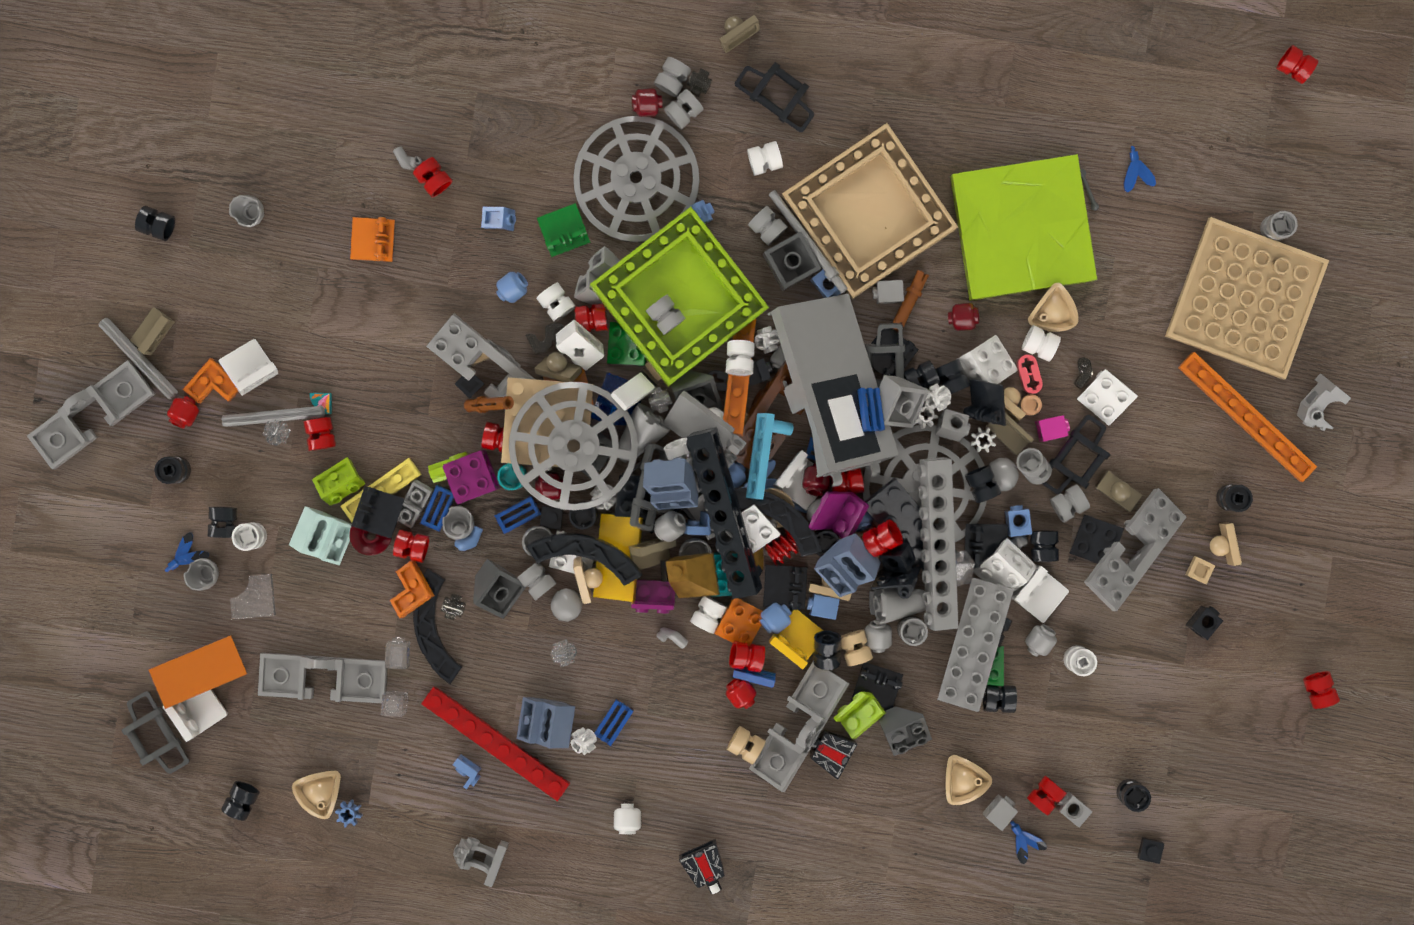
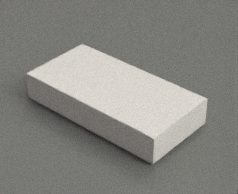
M640 372L613 391L611 397L626 411L651 393L655 387Z

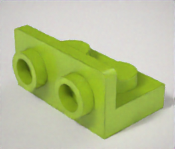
M348 457L312 479L321 499L330 506L339 503L344 497L358 491L360 487L365 485L364 480L358 475L352 461Z
M869 692L857 693L852 698L853 701L849 705L842 706L834 717L836 722H841L852 739L859 737L886 714L874 695Z

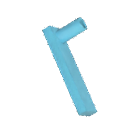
M757 413L746 498L762 500L764 498L772 432L784 435H791L793 433V423L774 420L775 414Z

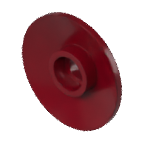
M351 526L349 532L350 542L354 549L363 555H378L385 551L391 543L392 539L375 534V538L370 540L368 539V534L371 532Z

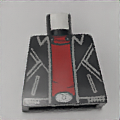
M824 730L811 747L813 750L810 757L834 778L839 779L857 747V743L853 739Z
M716 839L679 855L681 865L697 888L707 885L710 894H715L722 890L718 879L724 877L725 873Z

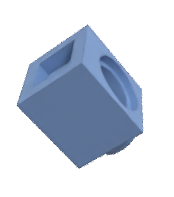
M821 270L810 280L824 298L841 294L835 285L831 290L823 287V281L827 279L824 275V270Z
M1023 505L1010 506V510L1004 511L1006 524H1008L1007 536L1014 537L1032 534L1029 509H1023ZM1016 515L1022 516L1023 521L1020 526H1015L1013 523Z
M813 593V597L808 598L807 610H810V615L836 620L840 599Z

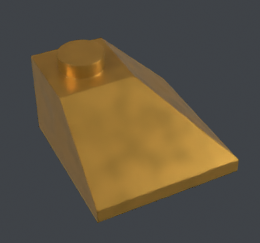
M714 553L674 556L666 561L669 584L678 598L720 594Z

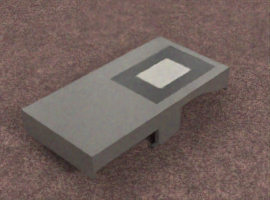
M849 294L779 306L769 312L768 316L772 315L792 379V384L790 385L783 381L785 396L792 414L805 409L812 430L817 466L816 476H832V487L842 484L841 472L865 466L871 468L870 477L878 476L880 474L879 463L899 455L890 425H885V430L863 431L857 390L860 388L875 389L878 386Z

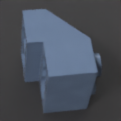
M686 459L653 460L644 464L643 487L651 494L650 503L657 510L698 507L699 495L694 472Z
M855 533L839 539L817 560L814 570L839 597L856 592L859 585L875 580L881 562L877 557H873L868 552L864 542Z
M523 697L517 739L529 744L536 743L547 748H569L575 706L559 701Z

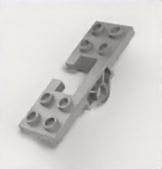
M453 313L426 346L468 381L476 373V370L471 366L482 353L508 372L497 387L491 383L484 391V394L489 398L506 396L508 377L534 379L521 368V365L515 361L506 349L493 343L490 339H485L455 313Z
M127 360L95 385H90L85 390L69 397L63 406L57 410L58 413L28 434L27 437L50 468L55 470L98 438L92 429L82 433L72 417L97 400L107 414L104 419L110 426H114L153 397L155 392L134 364Z
M1159 488L1154 489L1133 518L1124 522L1125 529L1131 535H1135L1144 544V547L1136 551L1137 554L1126 564L1120 558L1125 551L1124 546L1120 542H1114L1111 547L1103 550L1105 555L1084 583L1112 611H1118L1186 519V516Z
M260 653L258 696L298 698V700L312 699L314 687H305L306 668L310 670L317 668L328 669V671L337 670L336 689H331L330 700H335V702L352 701L384 704L388 660Z
M812 662L793 696L787 698L789 702L786 706L795 713L801 709L812 717L806 722L798 738H796V744L784 737L787 729L779 723H776L773 729L769 728V736L766 739L765 745L749 769L781 792H785L850 683L830 670L817 668Z

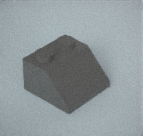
M802 232L764 251L762 255L782 292L822 269Z

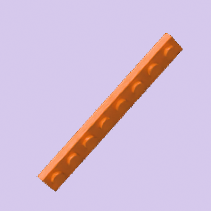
M1192 352L1178 367L1299 482H1304L1317 468L1308 457L1195 352Z

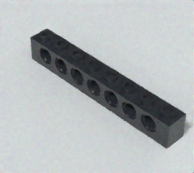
M714 427L693 432L687 436L686 445L693 458V470L698 475V487L704 496L705 511L709 513L711 520L710 529L715 534L716 550L720 553L722 559L721 567L728 579V591L732 593L733 599L757 595L763 587L718 429ZM702 449L708 451L709 457L703 454ZM708 469L714 472L715 477L709 475ZM714 490L719 491L721 497H717L714 494ZM720 510L726 513L727 518L721 516ZM725 530L731 532L732 538L726 535ZM731 550L735 551L738 554V557H734L731 553ZM737 571H741L744 577H740Z

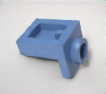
M483 207L481 228L514 231V224L516 222L515 210L506 207Z
M701 511L700 521L689 519L685 523V534L710 535L711 520L709 513Z
M460 754L453 766L456 767L455 770L459 774L470 777L463 788L467 789L469 785L474 787L481 777L478 774L481 768Z

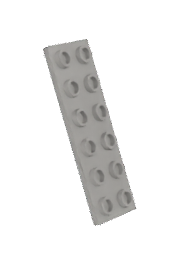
M975 577L972 578L937 700L979 712L1014 592L1013 589Z

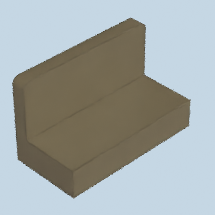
M152 308L130 339V342L139 347L137 350L141 353L151 356L175 321L157 308Z
M1005 413L1006 426L988 423L985 428L989 427L990 432L996 434V438L1012 453L1018 455L1034 439Z
M656 538L629 546L631 560L640 570L658 565L660 560L671 559L669 548L677 546L676 539L672 542H666Z

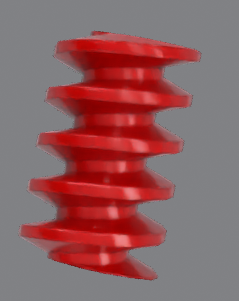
M786 529V537L781 534L778 536L779 541L775 539L771 541L772 546L768 544L764 546L776 566L777 560L782 564L784 563L783 556L791 558L790 551L798 553L797 545Z

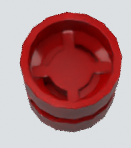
M1291 45L1280 59L1276 69L1286 75L1292 73L1291 78L1303 84L1311 76L1319 60L1311 55L1303 56L1301 49Z
M434 157L423 161L413 171L416 179L420 183L425 184L424 189L431 197L441 194L453 182L445 171H441V165Z
M603 303L593 304L591 308H588L587 305L575 307L576 321L588 332H591L592 329H595L596 332L608 330L606 308Z
M331 417L303 422L305 433L309 435L307 439L309 451L336 446L335 436L330 432L333 429Z
M487 422L483 432L481 447L489 450L498 448L499 452H502L504 427L500 428L499 424Z
M857 468L841 472L842 484L832 487L833 492L863 493L864 483L861 469Z
M890 519L878 525L877 528L874 527L866 531L862 536L866 549L873 557H878L887 552L888 549L891 550L903 543V536L899 527Z
M399 530L394 543L393 556L404 559L409 556L411 560L423 563L429 547V536L421 534L413 536L412 532Z
M734 641L730 650L729 666L742 670L746 667L748 671L760 673L765 661V647L756 644L748 646L745 642Z
M1329 671L1314 673L1303 678L1306 691L1311 692L1309 699L1314 709L1330 707L1340 702L1337 690L1332 688L1334 681Z
M1045 775L1038 783L1039 788L1033 789L1027 799L1049 816L1055 809L1054 803L1060 802L1067 793Z

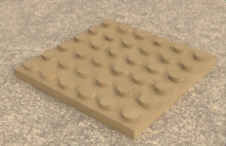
M1210 217L1205 225L1165 337L1277 378L1286 379L1329 260Z

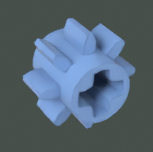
M701 200L690 206L704 224L713 220L711 215L715 211L711 203L705 204L704 200Z
M351 800L349 804L343 801L340 804L342 809L339 808L335 811L336 814H339L337 822L341 821L344 823V827H347L349 823L355 826L357 824L356 818L363 816V814L359 813L361 805H355L354 800ZM347 810H350L351 817H348Z

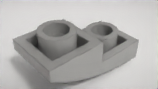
M415 479L405 497L398 521L412 529L434 489Z

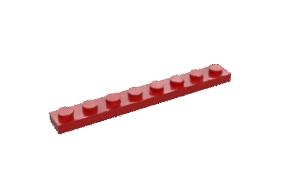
M436 686L431 689L421 703L554 800L558 801L570 785V782Z

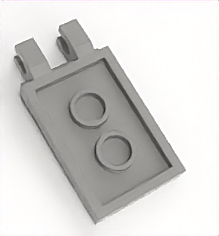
M685 391L680 394L663 422L664 425L682 438H687V436L696 431L717 427L728 468L737 459L735 455H738L740 450L746 445L744 440L738 435L733 434L735 428ZM702 449L703 454L709 457L708 451Z

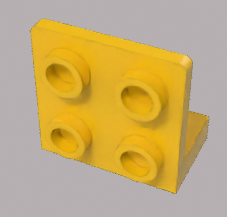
M793 610L789 616L791 624L779 634H773L769 642L801 669H804L808 664V658L815 650V634L824 630L799 610Z

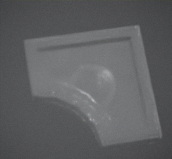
M272 574L249 576V583L245 591L237 597L230 598L232 619L276 615Z

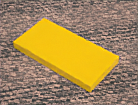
M602 513L599 539L614 545L630 557L629 546L641 543L642 530L630 526V517H615L613 514ZM639 517L640 524L643 523V518ZM596 561V569L602 573L603 581L599 587L594 588L593 597L634 602L637 579L624 586L613 572L602 563Z

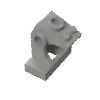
M1320 373L1315 379L1318 384L1301 401L1297 416L1303 421L1302 424L1312 428L1316 425L1320 427V430L1325 431L1326 428L1333 429L1324 420L1323 411L1326 406L1335 401H1341L1346 405L1351 397Z
M461 838L459 845L457 844L454 849L453 856L462 870H470V867H475L484 871L487 874L484 885L492 887L509 843L501 840L498 848L494 849L481 844L476 838ZM475 851L487 854L484 862L472 858Z

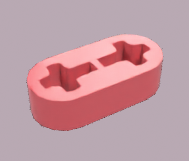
M1023 355L1016 363L1021 385L1026 393L1035 394L1043 386L1039 367L1035 357ZM1025 358L1027 361L1032 362V365L1029 366L1030 373H1028L1026 367H1022ZM1029 375H1031L1032 381L1037 382V385L1034 386L1035 390L1027 387V384L1030 383Z

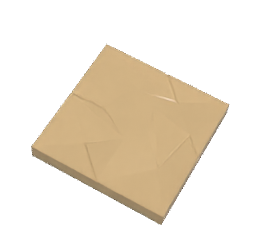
M888 123L782 193V198L830 265L835 267L840 273L839 277L847 286L846 292L852 300L875 285L877 281H881L958 228Z

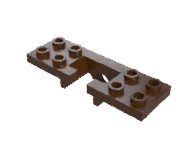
M786 360L772 381H769L757 393L750 411L746 415L747 419L744 423L743 436H739L746 442V445L740 450L738 455H735L737 457L735 461L750 469L757 413H766L778 393L785 396L783 381H786L787 385L792 384ZM804 409L797 412V414L801 415ZM772 432L769 461L773 458L787 435Z

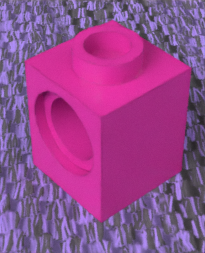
M1064 415L1035 421L1039 442L1068 436L1067 431H1070L1069 422L1064 418Z

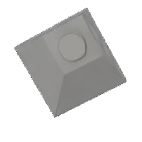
M884 375L879 386L884 425L913 428L930 390L900 377Z

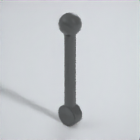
M1080 169L1083 184L1092 203L1091 209L1096 211L1099 209V204L1095 202L1085 177L1086 171Z

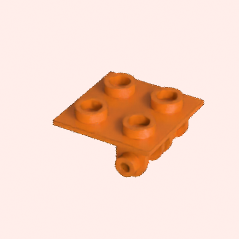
M353 217L350 259L393 262L395 220L378 217V219Z
M740 598L731 599V603L714 634L732 643L739 641L745 642L750 646L762 625L759 621L762 619V610L744 602Z

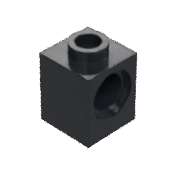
M902 543L891 550L888 549L887 552L879 556L886 572L908 573L916 561L910 543Z
M1200 606L1185 625L1199 637L1208 640L1222 624L1223 620L1219 617L1220 613L1213 607ZM1205 616L1209 617L1207 626L1202 625V619Z

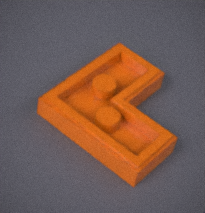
M210 358L183 388L189 396L200 404L213 389L230 402L239 391L223 367L213 358Z
M413 560L396 571L405 590L392 598L390 602L399 618H404L435 596L416 561Z

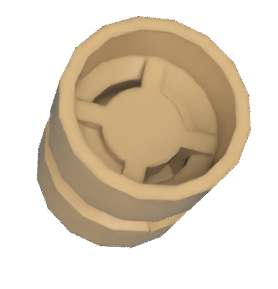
M864 629L841 636V648L846 650L844 657L847 666H855L873 659L871 649L866 646L867 638Z
M739 726L731 738L727 750L735 755L741 754L743 760L754 764L766 740L757 735L751 736L750 731ZM748 742H750L751 745L749 749L745 750V746Z

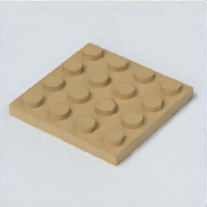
M508 377L506 396L512 397L514 405L511 409H505L501 463H511L509 437L519 410L537 392L546 387L564 382ZM579 388L560 389L545 395L544 398L550 406L564 401H577ZM587 390L586 403L592 404L593 391ZM537 401L524 414L517 432L530 434L535 421L544 412ZM576 407L563 408L555 413L562 422L574 420ZM584 409L582 421L590 425L591 411ZM548 417L540 425L536 435L550 436L555 426ZM574 439L570 440L567 448L571 452H576L580 448V443ZM516 441L515 450L518 464L532 465L529 457L528 442ZM535 444V454L538 463L541 464L550 457L548 446Z

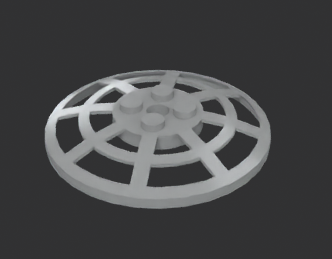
M627 116L615 119L601 126L587 139L581 148L575 163L573 176L577 201L588 220L606 235L621 241L634 243L645 242L661 230L656 217L664 213L674 200L686 205L681 213L695 204L699 188V168L696 157L688 142L673 127L651 117ZM626 122H646L654 124L655 127L650 136L639 133L624 135L620 124ZM611 127L613 128L616 139L609 142L600 151L598 156L587 152L589 146L600 134ZM663 129L679 140L685 148L687 155L675 158L669 147L658 140ZM643 140L647 141L643 152H631L627 141ZM619 144L623 156L615 163L605 159V155ZM655 145L664 151L669 158L668 161L657 164L651 157ZM583 159L594 163L592 171L593 190L582 194L580 188V169ZM691 163L693 172L690 197L678 192L680 186L679 166ZM601 166L611 171V182L599 187L598 174ZM673 168L674 182L671 189L661 184V172ZM639 172L642 175V180L639 183L631 182L630 176L632 173ZM614 190L621 198L617 210L608 204L603 197L604 194ZM657 192L668 196L663 205L653 211L649 200ZM594 198L598 199L603 208L614 216L610 228L594 217L585 202ZM629 203H641L645 214L628 215L625 212ZM622 220L630 222L648 221L652 233L630 235L617 231Z
M583 382L558 383L537 392L519 410L509 437L510 461L520 483L539 501L563 510L588 509L611 499L628 481L637 459V434L628 411H624L608 391ZM579 388L577 401H564L550 406L544 398L545 395L560 389ZM587 390L604 396L618 410L607 416L598 407L586 403ZM537 401L544 412L535 421L530 434L517 432L524 414ZM576 407L574 420L562 422L555 413L563 408ZM584 409L595 413L602 421L593 427L583 422ZM548 417L555 426L550 436L536 435L540 425ZM621 417H624L630 431L631 451L619 449L618 435L613 423ZM607 427L612 438V448L599 446L597 434ZM574 439L580 443L578 451L571 452L568 450L567 444L570 440ZM516 441L528 442L529 457L534 469L525 475L522 474L517 462ZM535 444L548 446L550 457L541 464L538 463L535 454ZM598 454L611 456L606 468L599 474L592 463L596 460ZM617 458L629 460L623 477L610 490L603 479L611 472ZM556 464L559 468L565 470L563 483L551 478L545 471ZM584 469L592 479L582 484H571L573 472ZM540 476L550 485L562 489L560 502L543 496L529 482ZM596 485L603 494L600 498L586 503H568L570 491L585 490Z
M916 425L913 428L907 427L893 433L899 455L895 456L889 463L884 476L870 477L871 468L866 466L863 475V501L870 497V482L882 484L883 487L893 479L891 474L898 462L902 460L908 470L902 479H896L921 508V499L918 493L921 484L917 471L920 463L915 464L909 454L919 450H929L927 458L929 459L936 458L937 452H941L955 462L952 464V475L960 470L964 480V490L953 488V497L963 498L959 508L954 513L955 542L961 540L965 536V529L961 531L955 521L964 512L969 499L975 500L972 491H970L971 487H969L965 475L968 473L965 465L975 459L978 467H983L984 463L978 452L965 438H962L960 443L969 452L962 458H959L949 449L939 446V436L935 435L937 425L932 427L926 425L924 429H921L920 425ZM931 431L930 444H916L904 449L897 440L903 435L913 432ZM934 476V477L932 478V485H933V486H934V485L936 484V482H937V477H936V476ZM937 497L932 502L933 507L938 503ZM987 501L980 503L978 511L969 524L978 523ZM873 520L874 525L878 527L879 524Z

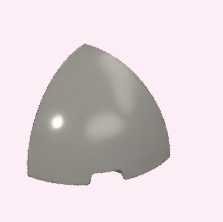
M607 247L601 248L588 261L590 267L584 276L580 275L575 288L574 298L588 304L602 303L591 289L590 284L620 261Z

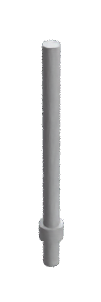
M776 190L772 191L769 194L770 198L795 232H802L818 263L825 271L824 275L829 281L834 283L840 293L845 292L848 288L839 277L840 273L835 267L830 265Z

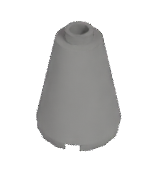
M641 403L635 406L631 414L638 441L637 458L645 452L647 444H655L668 434L670 428L663 424L664 419L660 415L657 417L653 414L654 410ZM626 425L619 440V449L631 451V436L628 425ZM619 458L621 461L625 463L629 461L627 459Z
M897 588L874 589V591H870V613L875 615L877 619L873 620L876 625H883L926 611V604L923 601V593L925 591L914 588L911 596L907 599L899 596Z

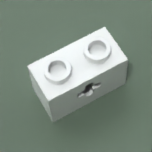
M576 320L571 321L556 334L557 349L562 354L568 355L575 365L581 366L585 371L604 357L603 344Z

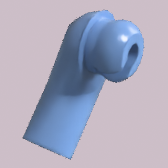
M474 526L473 531L468 537L455 540V547L460 551L476 547L483 529Z

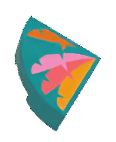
M310 393V399L314 406H323L325 414H332V393Z

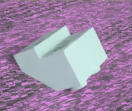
M305 506L289 545L300 553L340 565L350 542L349 532L352 524L323 511Z

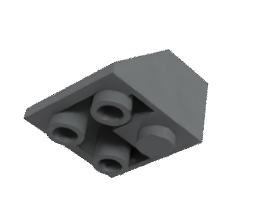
M895 706L886 710V714L878 720L894 756L906 753L909 749L924 745L932 740L925 718L921 713Z

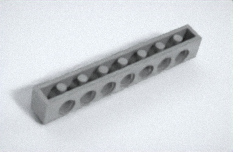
M944 457L919 459L920 465H918L917 469L921 484L918 489L921 499L919 515L922 520L920 537L923 541L921 558L924 562L922 580L925 583L923 601L926 604L924 622L933 631L957 629L958 605L952 459ZM934 476H936V477H937V482H936V484L933 486V485H932V478H933ZM937 497L938 503L933 507L932 502ZM938 518L939 524L934 528L933 523ZM939 539L940 544L938 548L935 549L934 544ZM940 560V567L936 570L935 565ZM941 582V588L936 591V585ZM942 603L941 610L937 612L938 604Z

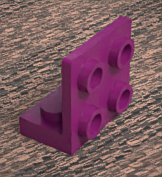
M480 450L442 466L456 504L501 489L486 450Z
M826 492L821 498L817 511L812 515L808 527L811 530L831 529L841 538H845L855 534L869 505L853 492Z
M637 579L635 601L631 603V608H635L636 612L648 613L649 609H657V613L667 614L670 613V610H674L675 591L669 582Z

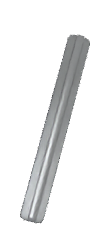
M104 318L100 321L99 327L168 399H172L178 394V391L137 350L133 343L110 319Z
M323 406L223 415L222 425L228 427L320 418L325 416V409Z

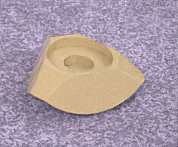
M1054 283L1034 308L1028 318L1030 325H1035L1051 332L1066 331L1077 325V308L1072 297L1061 283Z
M952 755L948 758L946 769V797L948 803L951 805L969 803L982 796L992 784V777L985 770L957 755Z
M326 771L300 778L292 785L293 794L301 807L308 813L320 819H328L335 807L341 775L338 771Z

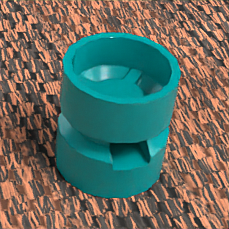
M511 463L505 464L499 469L497 479L504 489L517 490L523 487L514 473ZM518 464L522 474H527L525 467Z

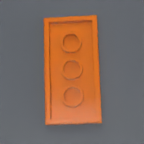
M231 635L149 669L165 709L247 675Z

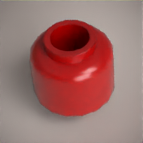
M184 396L183 399L175 398L167 411V416L170 418L169 422L182 429L192 426L199 414V408L195 405L196 401L187 396Z
M735 678L727 684L726 697L735 708L740 709L744 707L748 709L755 703L754 698L757 692L750 682Z

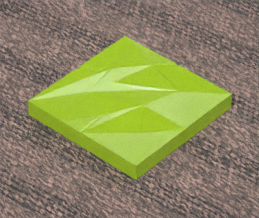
M1078 154L956 173L950 176L970 301L1048 289L1054 283H1061L1063 286L1097 280Z
M692 207L681 213L590 284L591 289L668 387L769 308ZM668 294L675 303L673 308L679 309L686 319L663 335L657 327L658 321H653L646 310Z

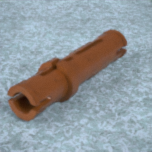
M919 270L916 271L910 287L907 286L906 288L907 293L904 301L901 303L892 323H901L904 328L918 297L922 296L921 291L929 278L928 274H924V272Z
M480 396L476 399H467L464 402V408L467 412L477 411L479 413H486L490 410H508L514 405V401L510 396L492 398Z

